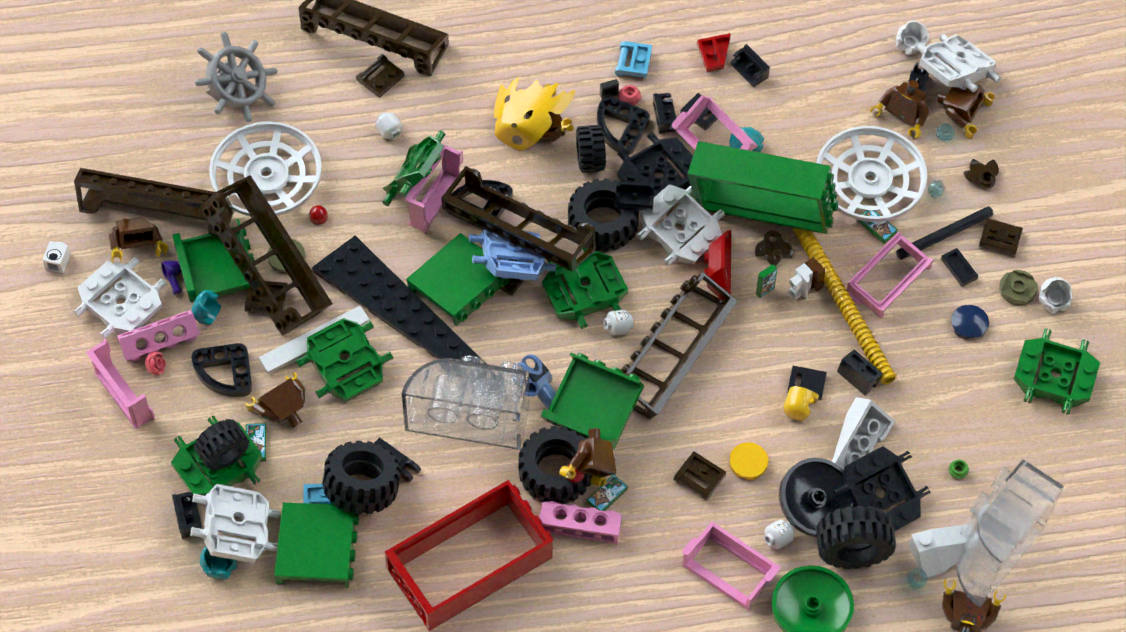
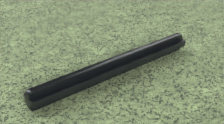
M987 206L912 242V244L920 251L986 220V218L992 217L994 215L993 209ZM903 248L896 250V256L900 260L911 256Z

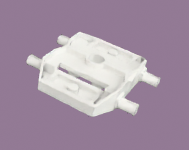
M942 34L939 37V40L942 42H935L927 45V47L920 42L915 47L923 53L919 65L947 87L964 86L974 93L978 86L973 82L986 77L991 78L995 83L1001 81V76L994 72L997 62L958 35L947 37L945 34Z
M668 185L654 197L653 211H640L643 229L637 233V237L643 240V238L649 235L653 240L661 243L669 254L664 260L667 266H670L674 261L694 264L708 251L709 245L722 235L718 220L725 215L724 211L721 213L722 210L719 209L714 215H710L691 197L693 194L691 186L684 190ZM677 203L680 204L675 210H673V211H672L663 221H661L657 226L654 225L659 219H661V218H662L670 209H672ZM675 224H682L684 226V230H677L675 228ZM702 227H704L696 236H694ZM690 238H692L684 247H682Z
M136 257L127 264L114 262L113 264L108 260L77 287L82 303L73 313L80 317L87 310L93 316L99 318L107 326L100 333L105 339L113 332L116 335H120L140 328L162 308L159 290L167 285L166 282L161 278L155 285L151 286L133 272L132 269L140 263ZM119 277L122 278L120 281L116 282L115 285L108 292L103 294L99 300L94 302V300L101 293H103L110 285H112ZM118 299H126L123 304L116 303Z
M216 484L206 496L193 495L192 502L206 505L205 528L198 529L192 527L190 535L202 537L212 556L255 563L263 550L277 552L278 543L268 542L266 525L268 517L279 518L280 510L269 509V501L260 492ZM234 516L240 517V519L242 520V522L236 521L233 517H234ZM217 532H220V533H222V534H224V535H229V534H231V535L241 536V537L244 538V539L251 538V539H256V540H255V542H254V541L243 540V539H238V538H233V537H228V536H223V535H217Z

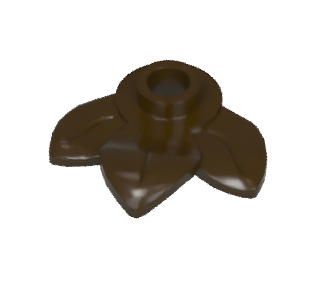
M972 159L970 170L963 172L969 182L977 183L980 187L988 189L995 185V177L999 173V167L994 159L986 165Z
M771 230L764 235L762 241L757 243L755 255L756 257L765 256L770 265L774 264L776 266L782 256L792 258L793 250L790 243L783 240L779 232ZM770 237H775L776 241L772 242Z

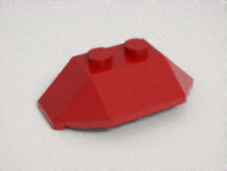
M727 230L709 245L708 252L704 253V264H708V268H704V273L731 295L732 230ZM707 283V288L710 289L718 298L722 300L725 299V297H723L719 292H717L712 286H710Z

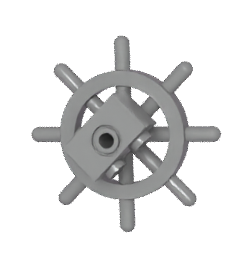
M222 32L223 49L214 55L203 48L197 50V53L209 62L206 67V78L196 79L195 85H208L206 93L218 101L214 110L216 114H221L225 105L232 108H242L245 121L251 122L250 105L259 99L270 106L275 104V100L264 93L266 88V76L276 75L278 71L276 68L264 69L260 60L253 54L258 46L256 40L250 43L248 49L231 46L228 33ZM227 56V61L224 63L220 61L223 57ZM235 57L242 59L239 65L236 64ZM247 64L251 67L252 71H245ZM255 78V85L246 79ZM243 87L252 92L250 97L246 98Z

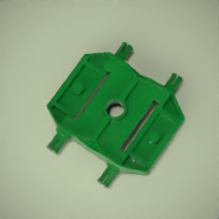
M440 130L435 138L430 135L419 144L409 147L401 169L393 181L382 188L387 194L382 201L385 206H389L398 195L406 197L412 187L431 173V166L441 157L440 152L444 148L441 141L446 136L445 132Z
M584 247L582 248L584 253L588 250ZM594 251L572 272L556 265V271H549L542 280V287L558 319L577 320L581 329L588 326L584 319L586 315L608 307H612L613 311L621 310L619 302L628 294V287L612 256ZM560 276L564 277L577 303L576 305L573 304L572 299ZM586 280L590 282V285L582 286L580 282Z
M343 318L307 337L306 355L296 360L299 368L309 362H312L325 383V387L315 391L319 399L331 393L335 397L347 402L383 383L382 365L394 358L390 351L380 357L370 345L365 332L374 328L371 321L360 326L355 321ZM342 353H347L350 355V358L344 361L339 356ZM368 363H371L370 366H368V367L362 369L361 371H359V372H357V373H355V374L349 376L348 378H346V379H344V380H342V381H340V382L337 381L338 379H340V378L346 376L347 374H349V373H351V372H353V371H355V370H357V369L363 367L364 365H366V364H368Z
M1045 328L1042 338L1024 341L1014 380L1025 393L1024 402L1028 400V403H1032L1033 396L1050 398L1056 403L1064 405L1062 413L1065 414L1067 408L1066 415H1069L1071 407L1090 401L1100 362L1087 352L1088 340L1086 343L1085 339L1081 340L1080 348L1076 349L1050 341L1052 331L1049 329L1046 335L1048 328ZM1041 353H1043L1044 356H1043V359H1042V363H1041V366H1040V370H1039V373H1038V377H1037V380H1036V384H1034L1033 381H1034V378H1035V374H1036V371H1037V367H1038V364H1039V360H1040V357H1041ZM1077 363L1079 364L1076 373L1071 394H1068L1075 366ZM1051 372H1058L1060 374V377H1053L1051 375Z
M215 416L208 418V422L211 425L218 422ZM237 422L250 441L248 449L240 458L244 467H241L238 461L221 470H209L195 451L194 444L197 439L186 444L181 436L174 438V442L179 447V450L171 461V465L188 490L192 492V495L206 496L216 484L231 487L233 484L243 482L248 478L252 481L253 485H256V482H260L256 475V470L261 462L262 453L239 422Z

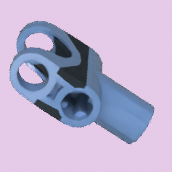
M533 354L526 355L522 362L513 366L512 376L526 395L530 397L537 395L545 407L549 409L556 394V391L550 385L553 379L552 374L537 356ZM527 359H532L535 362L534 368L526 364ZM517 367L523 368L525 372L524 376H519L517 374Z

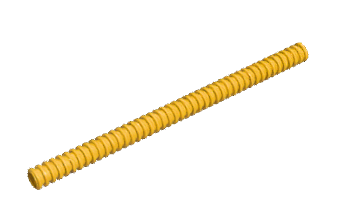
M792 228L805 252H807L809 259L814 257L825 269V287L834 299L833 301L836 303L842 316L845 317L844 320L847 322L853 335L856 336L855 339L867 356L866 358L883 373L880 378L881 384H890L896 379L897 375L894 373L893 368H891L890 363H888V359L885 358L886 356L882 349H880L879 344H877L876 339H874V335L871 334V330L866 325L862 315H860V311L855 306L851 296H849L850 294L844 287L843 282H841L828 256L822 250L823 248L819 241H817L816 236H814V232Z

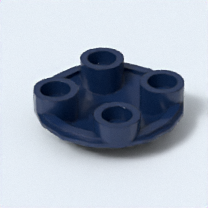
M962 305L952 313L951 323L957 336L981 338L988 329L989 319L985 311L978 306Z

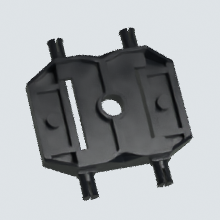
M651 132L647 136L653 143L651 146L631 157L623 149L617 153L623 160V164L617 172V177L620 181L655 184L654 197L668 185L684 190L691 186L687 173L693 155L678 138L660 140L654 132ZM663 153L667 155V157L685 176L684 178H682L677 172V170L674 169L673 166L667 161L666 157L662 155ZM662 173L664 176L659 178L656 177L654 174Z
M884 446L844 466L843 486L834 490V494L839 492L836 494V497L847 493L856 507L871 506L875 509L885 510L905 499L906 502L887 512L893 519L894 531L921 517V498L931 492L927 486L918 491L914 489L902 466L903 462L912 458L911 455H908L910 454L909 451L898 456ZM888 466L889 469L856 486L857 482ZM878 487L884 490L883 498H879L876 495Z

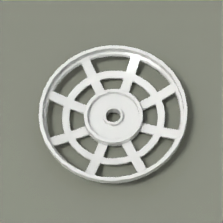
M257 122L233 131L215 149L209 168L210 180L215 192L219 190L216 181L217 167L228 171L229 185L234 183L233 173L244 175V178L251 175L264 196L265 194L276 193L280 198L269 201L270 206L281 203L287 206V208L274 211L277 216L291 212L303 205L317 189L322 172L321 157L314 142L301 130L280 122ZM258 131H274L272 141H260L249 145L244 137L247 134ZM281 133H287L298 138L306 146L297 152L292 147L280 142ZM238 140L243 149L233 157L230 164L220 161L219 159L226 148ZM270 147L269 153L256 155L253 151L258 148ZM282 149L291 154L292 157L285 161L277 155V151ZM310 151L316 163V176H305V165L302 158ZM247 154L250 160L245 168L236 166L238 161ZM297 162L300 176L289 175L288 167ZM265 171L271 172L269 176L262 175ZM287 182L297 183L288 195L282 190ZM303 183H314L310 191L296 203L291 200L298 193ZM232 204L234 211L250 216L247 210Z
M860 126L844 130L826 142L817 158L816 163L822 164L825 159L833 165L832 173L834 174L833 182L836 183L835 191L843 201L849 204L847 210L838 205L837 211L857 220L881 222L898 218L917 205L926 188L927 168L920 151L907 138L886 128ZM875 135L888 138L884 148L874 145L861 146L858 136ZM851 138L853 148L842 153L838 159L828 153L837 143ZM896 142L908 150L914 157L915 162L905 165L895 153L890 151L894 143ZM863 152H877L880 155L878 159L865 158ZM856 154L858 160L851 167L843 163L847 157ZM886 158L892 159L899 168L891 170L885 163ZM919 168L921 178L918 193L907 190L909 186L908 172ZM838 169L848 173V181L837 182ZM870 175L874 177L875 180L870 181L867 180L865 177ZM903 175L902 189L892 186L893 177ZM851 188L857 195L852 201L845 196L841 189ZM887 192L898 195L886 204L882 199V196ZM903 197L914 199L908 207L899 212L891 214L888 208L902 200ZM863 198L874 199L877 206H866L860 203ZM857 208L868 211L880 210L883 216H864L854 212Z

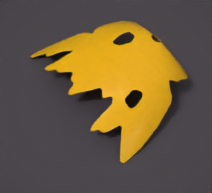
M519 77L511 82L508 89L501 84L494 106V118H497L495 136L501 142L518 151L528 149L536 144L550 128L552 120L549 112L561 114L571 103L576 90L573 89L568 93L563 90L557 96L552 97L559 83L542 88L538 84L539 81L536 80L525 91L520 89L518 92H516ZM511 95L510 101L504 103L506 96ZM533 110L532 116L529 119H524V115L528 111ZM513 123H516L517 127L514 128L511 127V125ZM515 135L519 136L523 143L521 145L515 144L512 137Z

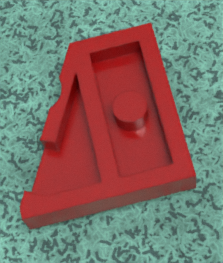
M730 33L697 40V47L706 72L724 69L731 39Z

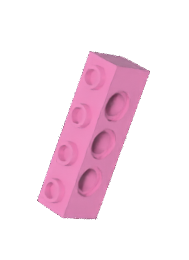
M189 310L117 335L126 361H136L141 358V355L150 354L153 351L159 352V349L164 347L173 348L178 345V342L184 340L185 342L193 341L200 333L194 315ZM181 326L182 332L178 335L173 334V329ZM157 333L164 334V338L161 341L154 340ZM139 339H144L146 341L145 345L141 348L136 347V342Z
M549 501L542 502L540 519L543 523L542 527L545 531H550L551 534L618 544L622 514L613 510L601 511L593 507L581 508L574 504L562 505ZM563 516L565 519L559 520L556 517ZM583 519L585 522L578 523L576 520ZM602 522V523H604L605 525H603V526H598V525H596V523Z

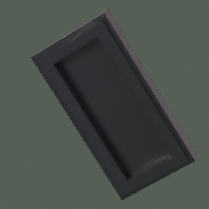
M958 248L941 256V260L961 287L978 279V274Z

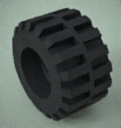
M601 125L578 126L576 130V148L580 171L582 173L604 171L606 168V147L603 128Z
M226 419L211 425L203 431L195 441L194 448L209 470L214 471L226 468L239 460L248 449L250 441L235 420Z

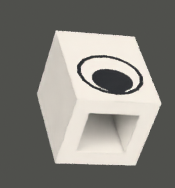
M49 242L42 259L45 270L64 273L71 256L68 245L63 242Z

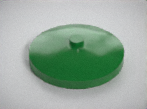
M814 565L801 566L786 573L775 586L771 603L774 619L783 632H844L851 622L854 611L853 595L845 580L830 569Z

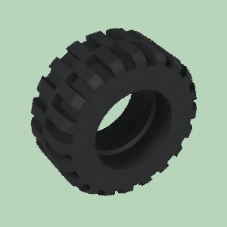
M604 178V180L594 179L591 183L587 181L583 183V187L579 186L575 190L568 203V226H573L577 229L580 223L592 225L595 228V251H598V249L603 250V252H608L609 249L617 250L620 245L622 247L627 245L628 240H632L635 232L638 230L639 210L615 209L616 184L619 182L616 180L613 182L609 181L610 179ZM598 207H608L615 210L620 217L609 223H599L590 219L587 213Z
M551 426V429L547 430L544 427L539 429V433L533 432L530 435V440L526 439L519 451V478L525 491L529 490V495L533 498L539 497L540 502L554 501L561 502V504H567L570 499L575 501L578 499V494L583 495L587 491V487L591 485L592 475L585 474L581 481L573 483L564 476L548 475L542 472L537 465L544 457L553 454L563 455L572 460L578 450L579 441L586 438L582 435L579 437V432L575 430L569 431L568 427L562 426V429L557 428V426Z
M350 441L346 442L344 446L339 445L328 454L325 460L322 483L324 494L331 503H334L335 507L343 508L347 513L355 512L356 515H361L362 513L369 515L375 511L378 513L384 510V507H389L397 497L401 468L397 458L392 456L391 451L385 450L382 445H374L370 441H367V443L362 441L352 443ZM365 475L372 478V480H358L350 476Z
M857 506L837 509L835 512H830L825 517L823 516L816 526L820 558L828 565H833L836 568L859 569L860 567H871V565H877L889 559L896 549L893 519L886 511L880 508Z

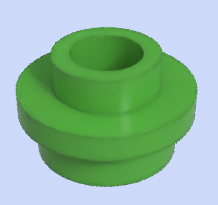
M955 460L949 465V473L956 479L965 478L969 472V467L963 460ZM959 468L962 472H958L955 469Z

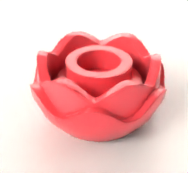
M633 85L622 87L618 93L619 100L631 105H636L641 100L639 89Z
M151 352L145 360L146 369L151 374L159 375L165 371L166 361L160 352Z

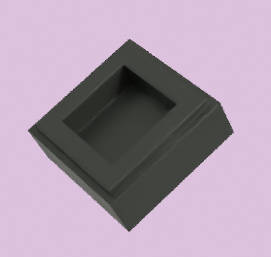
M617 79L600 83L601 99L618 95L619 82Z

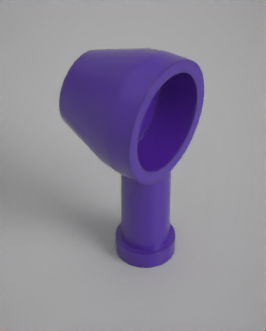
M169 260L161 262L163 275L166 280H169L173 294L181 293L182 289L175 277L181 273L179 262Z

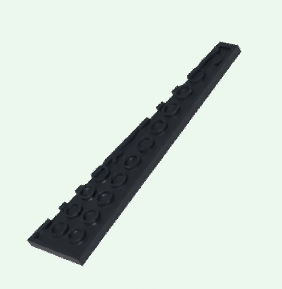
M356 235L312 267V272L329 284L332 283L338 287L342 293L348 294L356 303L368 308L369 312L378 316L383 322L416 345L422 346L433 357L436 356L442 360L443 364L456 370L460 376L469 380L470 383L490 397L506 386V382Z

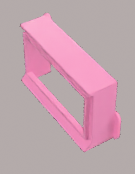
M701 95L687 113L682 112L672 123V127L695 150L697 142L700 140L689 128L703 111L708 108L741 141L743 145L740 149L752 151L758 147L710 97Z
M443 145L444 148L440 152L441 157L431 166V173L417 183L405 198L409 203L411 220L409 225L422 230L424 234L428 232L429 225L442 207L441 197L461 172L460 165L464 160L462 150L459 152ZM442 159V170L421 203L415 201Z
M898 232L848 282L847 292L855 303L859 305L863 303L878 317L882 318L885 310L925 269L929 270L932 268L934 259L928 258ZM898 244L919 263L879 303L861 288L858 283Z
M104 338L102 343L86 351V353L92 360L97 378L133 427L137 429L151 419L155 420L154 412L148 406L146 396L143 394L137 398L113 366L109 343Z
M714 522L708 525L698 539L692 538L682 550L684 555L683 567L747 610L750 609L764 588L780 571L778 564H775ZM709 539H712L765 575L749 597L693 560Z

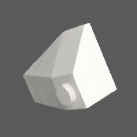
M856 397L847 412L832 462L844 470V466L863 457L866 453L872 452L874 450L873 447L887 437L895 420L872 400Z
M979 522L930 529L912 534L909 547L923 580L944 574L949 568L960 563L966 556L990 542L991 537L985 523Z

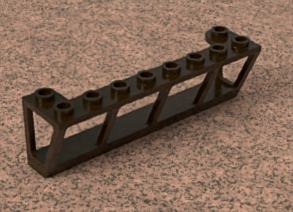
M305 0L298 7L301 30H304L306 33H315L319 26L335 31L338 34L349 36L354 40L366 42L371 46H377L387 52H393L404 58L414 60L416 71L422 75L431 76L449 45L448 33L356 0H316L312 9L307 8V6L313 0ZM320 4L336 11L329 16L316 11ZM341 13H345L365 20L368 23L364 27H359L337 19V17ZM376 24L401 33V35L397 39H392L370 31V29ZM409 36L429 43L432 46L428 50H423L402 41ZM440 47L441 50L432 64L431 56Z
M465 166L441 197L442 209L571 272L596 250L595 228L592 225L580 223L576 229L573 226L562 223L557 218L545 215L540 210L529 207L523 202L520 203L514 200L509 195H504L492 187H487L482 184V177L477 169ZM465 177V188L454 197L451 196L453 190ZM468 193H473L494 204L485 211H482L460 199ZM498 207H502L525 218V220L515 227L490 214ZM533 222L557 234V236L548 243L522 229ZM562 238H566L579 246L573 254H570L554 245ZM583 247L588 249L576 260Z
M85 168L79 169L74 180L79 212L87 214L98 212L103 202L208 221L200 206L216 193ZM81 187L88 188L84 200L82 198ZM226 197L228 206L222 215L229 225L235 211L230 200ZM209 222L208 233L211 236L219 237Z
M251 175L218 190L200 206L204 216L207 217L213 230L223 242L234 263L244 275L245 280L253 289L255 296L260 300L266 313L269 314L282 336L325 311L333 304ZM236 193L249 212L251 219L231 229L222 213L228 206L226 197ZM255 223L272 250L252 262L235 236V233ZM276 255L291 278L292 283L273 294L255 266ZM296 287L311 309V312L301 317L294 307H288L283 311L276 298Z
M704 272L697 276L694 274L689 281L686 280L681 285L680 289L682 291L671 299L670 303L672 305L666 308L660 315L662 319L654 323L650 329L651 334L645 336L640 342L641 348L639 351L635 350L630 356L631 362L629 365L625 364L621 369L625 375L629 376L633 372L659 387L649 404L639 396L638 402L646 407L645 409L638 405H635L633 409L649 419L659 414L737 303L735 298ZM703 279L725 299L722 300L699 288L697 285ZM691 291L717 304L716 309L704 325L676 311ZM672 316L699 330V333L685 353H681L656 339ZM651 344L679 358V361L664 382L636 367Z

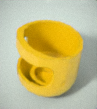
M791 387L783 406L785 414L793 420L802 421L807 419L811 414L808 404H815L819 395L803 387Z

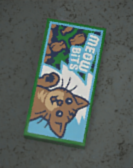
M868 210L861 214L864 216H881L876 211ZM857 220L884 244L896 235L898 231L888 221L867 222Z
M774 264L758 274L756 295L759 298L775 288L777 267Z
M266 423L246 424V433L262 453L261 462L266 461Z
M612 475L607 480L606 485L600 486L586 500V503L593 508L606 511L628 490V486L617 476Z

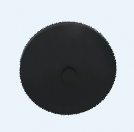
M808 458L793 465L783 476L779 487L780 506L788 522L798 531L812 537H817L816 526L823 516L825 517L826 514L833 513L837 509L856 507L847 493L836 497V494L839 492L834 494L835 489L843 486L844 470L839 465L823 458Z

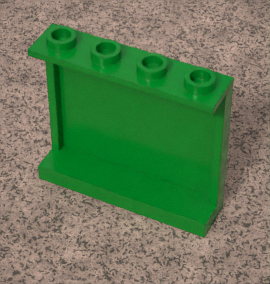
M237 218V219H236V221H237V226H239V225H240V221H239V218ZM244 228L235 233V236L253 262V253L248 252V250H251L249 239L244 238V236H247L246 229ZM180 233L172 234L190 303H193L204 290H211L218 296L251 287L219 237L211 236L208 233L181 240Z
M462 233L458 234L406 279L408 287L414 293L418 291L452 317L455 326L464 322L487 299L492 298L501 287L506 286L510 279L496 277L485 265L472 263L473 255L484 257L483 249L474 242H469V239Z
M578 352L577 355L570 353L572 361L549 409H543L541 417L545 421L561 428L564 426L568 427L569 431L575 430L579 432L580 436L582 435L587 439L589 438L588 430L598 428L600 429L601 439L610 441L615 450L644 388L640 381L641 378L634 374L625 375L621 369L612 367V369L605 367L606 364L595 359L594 362L588 360L589 357Z
M283 502L274 573L276 584H284L285 579L345 582L346 588H349V581L353 580L354 568H351V562H355L356 550H353V543L357 544V531L354 530L355 525H359V515H356L355 512L347 513L343 508L339 509L335 505Z

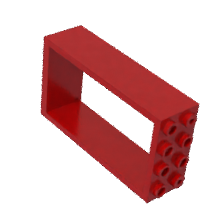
M509 480L385 551L386 569L429 631L553 558V536L550 531H545L540 517L532 513L529 502L526 499H522L518 487L515 484L512 485ZM508 505L536 544V547L432 607L404 565Z

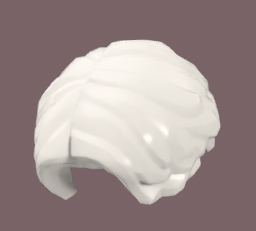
M915 20L906 23L899 28L896 35L897 49L905 51L907 55L919 52L915 48L916 45L921 42L926 47L929 40L927 28Z
M1060 277L1047 279L1041 286L1039 300L1043 307L1051 314L1059 310L1064 312L1069 309L1072 301V289L1069 282Z

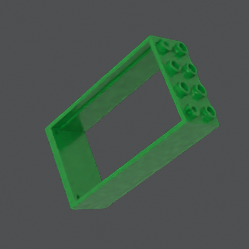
M697 142L687 174L694 199L706 211L716 213L721 209V213L724 211L726 215L827 234L829 228H832L834 223V217L832 216L834 211L837 212L839 201L836 200V183L833 182L834 174L831 171V166L707 142Z

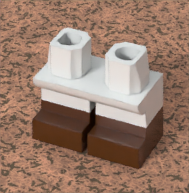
M814 257L795 269V276L789 280L791 288L788 289V293L794 300L801 296L807 299L808 291L814 288L818 292L824 286L825 269Z

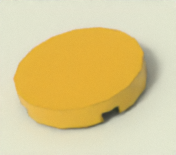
M751 442L740 443L730 453L729 466L735 476L745 478L744 480H754L764 475L769 459L767 452L758 444Z

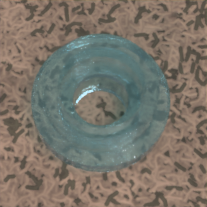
M948 123L941 124L936 130L937 137L942 141L951 140L955 134L953 127Z
M933 180L928 188V193L931 194V197L937 198L943 194L945 189L943 181Z
M920 568L912 569L907 576L909 585L916 589L924 587L928 580L926 572ZM916 574L921 576L920 582L914 581L913 577Z

